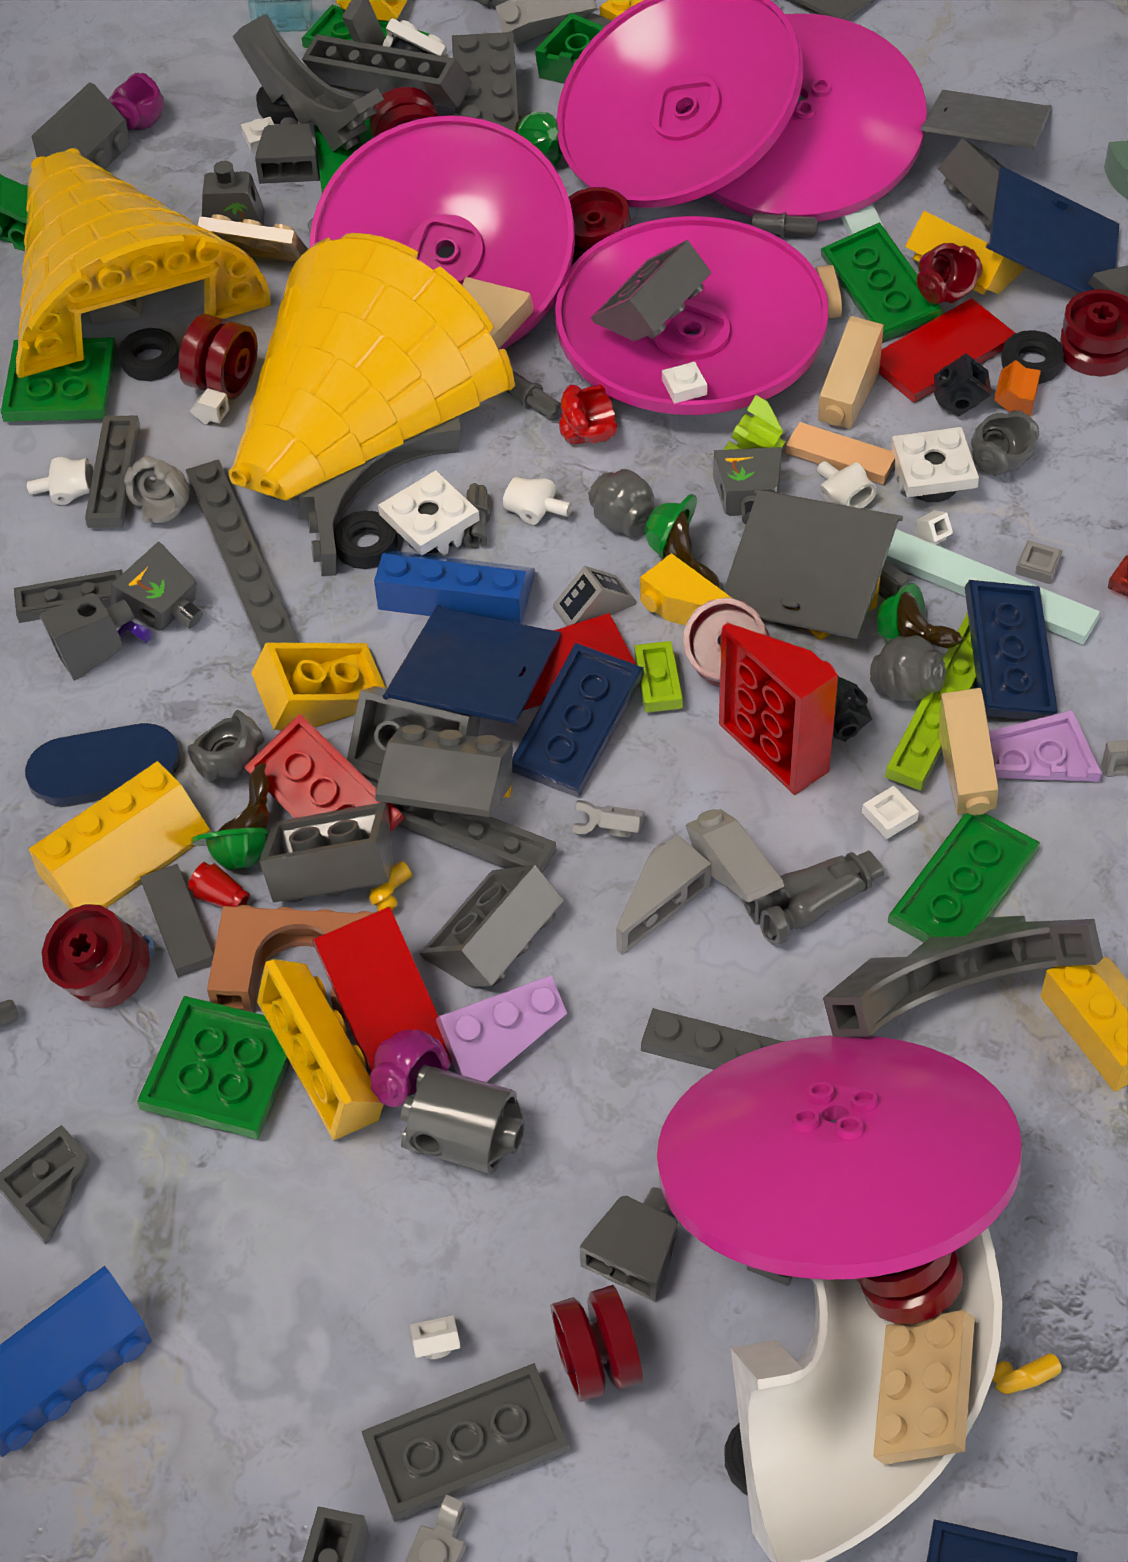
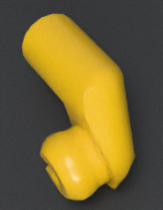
M400 861L392 867L388 883H383L381 886L371 889L369 900L371 905H376L378 911L389 906L391 910L397 907L398 901L392 893L395 888L412 877V873L405 862Z
M1047 1353L1016 1370L1013 1369L1010 1362L1001 1361L996 1364L992 1381L997 1384L996 1390L1008 1395L1039 1386L1061 1373V1364L1052 1353Z

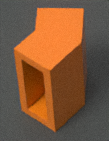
M1017 360L1013 361L1000 372L994 401L1009 412L1021 410L1031 416L1041 370L1029 369Z

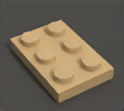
M218 214L212 215V218L201 216L199 218V226L237 246L249 256L296 263L302 254L308 250L294 229L287 225L275 224L274 228L262 226L260 222L251 219H244L243 223L231 221L230 218Z
M960 1310L940 1314L935 1318L916 1324L886 1325L873 1457L881 1463L890 1464L965 1452L975 1320L967 1311Z

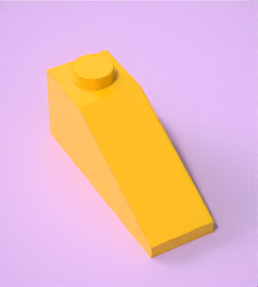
M672 553L640 577V601L650 612H656L666 621L686 625L694 611L708 601L727 597L732 598Z

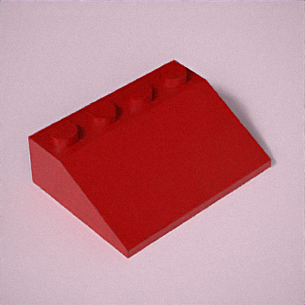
M726 623L722 626L719 725L793 795H796L830 770L838 674L829 662L822 661L811 650L731 623Z

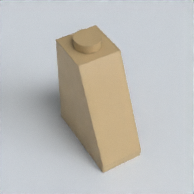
M469 277L464 279L462 286L472 295L492 322L494 327L490 335L499 349L532 314L534 305L531 295L528 292Z
M850 316L819 396L818 421L851 430L879 376L883 324Z
M981 688L941 694L939 739L957 815L965 813L971 815L984 814L997 807L998 784Z

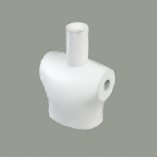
M56 457L51 460L49 476L28 481L27 489L30 495L49 491L50 499L53 503L66 505L74 499L90 493L94 469L88 458L70 460L65 457Z
M827 461L819 464L817 472L827 479L819 486V491L827 502L864 508L874 499L876 485L867 478L864 468L859 463L855 462L840 471Z
M514 477L503 497V509L518 514L524 522L531 525L537 524L546 512L569 517L572 511V503L554 499L557 487L546 478L523 479Z

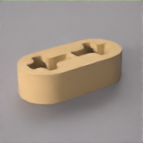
M816 266L815 270L821 278L827 293L829 305L828 319L841 318L842 301L834 266Z

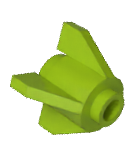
M755 395L747 409L754 416L751 417L746 413L744 414L731 436L732 439L738 442L737 445L729 440L724 450L781 447L782 449L786 441L780 438L783 429L769 402Z

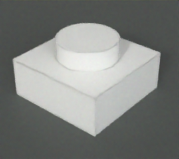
M271 117L255 119L252 122L241 124L242 135L251 153L257 151L264 127L274 125Z
M695 362L662 370V382L674 404L707 395V383Z
M895 786L865 802L862 808V814L886 839L918 821L919 811Z
M454 1315L410 1324L416 1358L425 1356L428 1359H438L449 1355L451 1350L461 1348Z

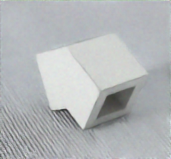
M207 388L189 412L205 425L209 421L220 424L230 409L227 394Z
M934 510L916 519L915 536L937 545L946 540L947 536L953 534L947 512Z

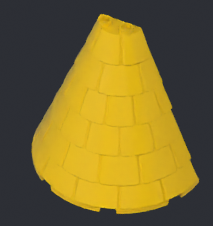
M71 148L47 157L40 156L31 162L32 171L29 175L26 211L28 215L24 238L25 254L20 300L21 315L16 357V373L19 378L84 360L81 314L202 279H204L205 314L226 319L271 306L268 283L255 261L245 251L195 224L184 215L166 207L160 201L138 191L131 184L113 176L104 168L82 156L78 149Z
M347 233L341 239L331 240L328 237L317 242L302 254L289 273L274 331L269 341L265 362L260 371L255 397L250 405L245 431L241 436L233 466L228 472L232 484L287 501L327 480L364 464L365 461L404 444L406 439L480 406V402L505 391L512 390L515 387L512 367L506 350H498L490 335L494 327L492 322L472 295L441 266L432 270L417 260L418 251L381 236L363 233Z

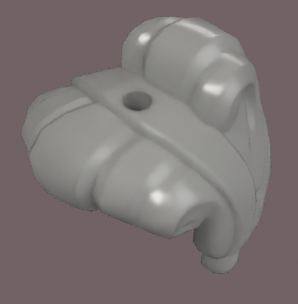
M144 456L135 462L133 467H129L125 473L124 484L127 496L131 503L142 506L143 522L166 523L174 519L180 513L182 507L186 506L190 488L184 474L178 468L169 465L163 460Z

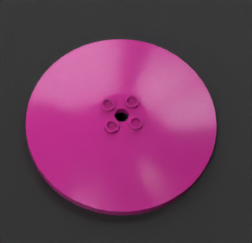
M643 0L617 16L582 51L566 78L560 95L556 119L559 129L557 136L562 154L575 176L587 188L606 187L618 191L626 198L629 207L637 208L668 207L693 201L715 192L740 177L755 165L780 137L795 110L800 96L803 81V57L799 40L790 21L783 11L771 0ZM693 105L689 112L680 114L687 106Z
M799 13L785 14L795 31L802 51L803 81L800 96L805 97L806 100L797 102L795 110L780 137L755 165L728 185L708 195L732 210L753 217L754 212L782 215L783 212H786V215L815 217L817 222L831 220L854 213L878 201L901 182L909 172L919 155L925 131H921V125L926 121L927 114L925 94L916 71L905 56L889 41L874 31L859 24L832 16ZM693 105L687 106L680 114L689 112Z
M436 116L410 121L379 134L357 149L339 167L325 187L317 204L311 225L309 248L329 237L331 240L341 239L347 233L381 236L418 251L417 260L432 270L441 266L461 285H463L465 277L530 293L534 305L533 312L499 348L505 349L529 333L545 317L556 302L559 288L568 276L573 261L575 225L569 197L559 174L551 162L531 142L506 127L483 119L466 116ZM451 246L455 249L453 255L448 258L438 256V252L442 247Z
M683 216L639 223L622 229L593 245L572 265L568 276L559 288L555 315L559 343L566 358L573 368L595 387L600 384L605 388V394L638 408L677 415H704L748 407L755 395L766 400L798 380L813 364L824 344L828 328L829 305L827 293L817 271L797 249L786 241L765 230L738 221L715 217ZM686 240L691 243L712 272L702 283L704 289L693 298H687L683 302L686 306L685 309L671 319L668 318L664 322L667 326L665 330L652 339L646 336L637 341H632L594 323L590 318L648 258ZM692 331L698 332L697 334H694V335H689V334H687V333H690V332H692ZM695 362L707 383V395L674 404L662 382V370Z
M829 1035L801 1038L763 1047L741 1055L706 1074L680 1097L669 1112L658 1139L657 1162L660 1186L672 1213L684 1228L714 1251L747 1266L780 1275L824 1280L857 1279L901 1272L924 1265L948 1255L980 1235L998 1218L1016 1190L1021 1173L1022 1144L1019 1125L1008 1101L988 1079L967 1064L935 1049L907 1041L876 1036L834 1037Z

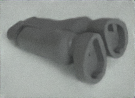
M868 850L859 855L850 852L845 857L841 855L808 868L783 874L780 877L783 880L784 887L749 903L744 899L742 900L754 924L760 923L764 938L773 945H779L788 940L790 930L803 929L811 925L830 909L871 888L873 880L884 876V869L871 851Z

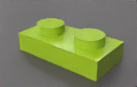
M664 641L634 645L636 665L644 667L645 673L640 682L645 713L683 708V698L672 642Z

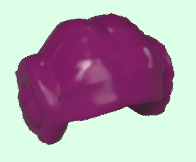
M146 73L130 75L124 83L114 90L108 99L125 118L128 130H145L150 128L157 122L164 109V97L156 82L151 77H148Z
M406 1029L399 1031L391 1038L381 1042L374 1054V1068L370 1074L371 1090L381 1103L389 1107L398 1108L403 1105L408 1095L416 1094L418 1074L424 1064L448 1071L450 1067V1061L447 1058L448 1054L439 1040L422 1030Z

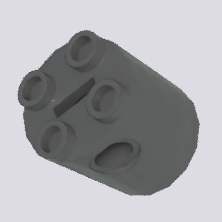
M425 1064L421 1067L416 1083V1094L414 1097L409 1095L406 1097L400 1114V1120L407 1122L402 1135L401 1148L492 1174L505 1155L517 1152L523 1137L525 1121L517 1101V1093L512 1089Z

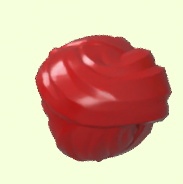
M600 384L596 387H586L582 390L577 385L567 386L561 399L562 414L559 421L560 434L570 444L586 442L593 444L606 442L617 432V423H615L613 403L610 397L605 394V388Z

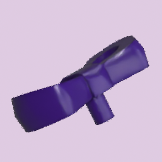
M132 620L122 625L117 631L122 638L128 630L145 643L151 639L153 634L152 631Z

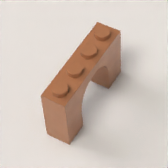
M240 905L238 907L223 906L207 986L210 1002L254 1012L260 975L265 962L269 961L279 952L291 947H314L312 942L314 938L373 914V912L347 913L335 912L329 909L307 911L294 910L289 907L266 909L254 908L249 905ZM332 988L330 997L333 1011L337 1010L342 1018H345Z

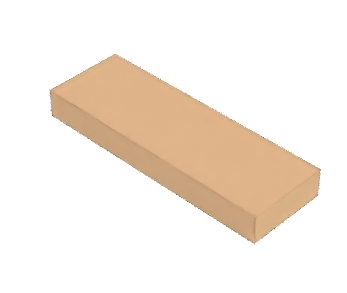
M802 422L798 423L786 444V454L817 464L827 461L839 471L857 462L864 468L870 481L882 485L886 482L895 465L893 451Z

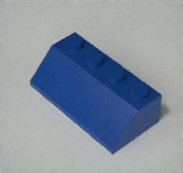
M400 551L382 553L374 579L378 610L431 616L436 606L439 605L444 609L522 624L535 576V568L425 554L421 556L417 553Z
M103 1266L0 1344L1 1457L10 1451H16L24 1447L31 1440L34 1432L48 1421H55L65 1415L75 1400L87 1391L91 1392L101 1387L111 1372L124 1362L128 1363L137 1359L144 1352L146 1345L152 1341L144 1321L106 1266Z

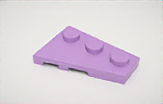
M1073 710L989 731L996 778L1100 781L1102 772Z
M550 975L439 1016L436 1022L456 1073L487 1082L563 1018L567 1012L554 979Z

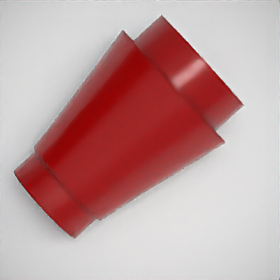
M202 862L195 869L188 882V889L194 892V898L222 908L223 906L238 907L246 905L250 897V893L245 891L216 863L210 865Z

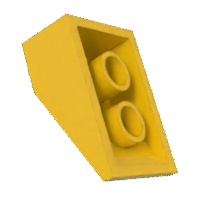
M265 643L251 672L273 730H283L299 714L313 727L355 715L360 690L373 686L386 688L367 643Z

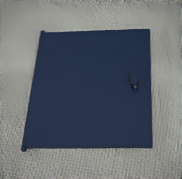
M1002 166L999 169L990 240L985 248L1081 293L1094 290L1088 282L1096 272L1115 268L1120 224Z
M437 605L382 697L385 700L392 698L516 725L561 637V632L444 609Z

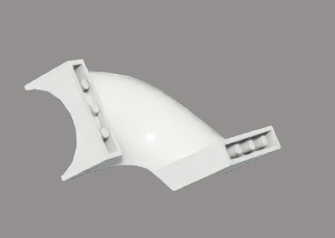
M989 1228L956 1250L964 1272L962 1289L952 1305L940 1313L945 1314L965 1310L975 1318L966 1437L982 1409L994 1376L1001 1342L1002 1295L999 1271L995 1258L996 1254ZM811 1279L815 1295V1323L810 1343L805 1353L799 1359L795 1360L777 1340L731 1348L752 1534L771 1562H825L852 1548L892 1521L912 1504L941 1474L955 1455L953 1453L890 1464H883L873 1457L886 1325L895 1323L880 1318L869 1307L862 1292L861 1284L857 1279Z

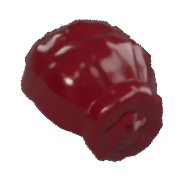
M943 243L929 250L920 258L918 263L919 273L916 281L917 288L929 303H954L973 290L977 280L982 275L983 265L973 249L965 245L958 246L954 243Z

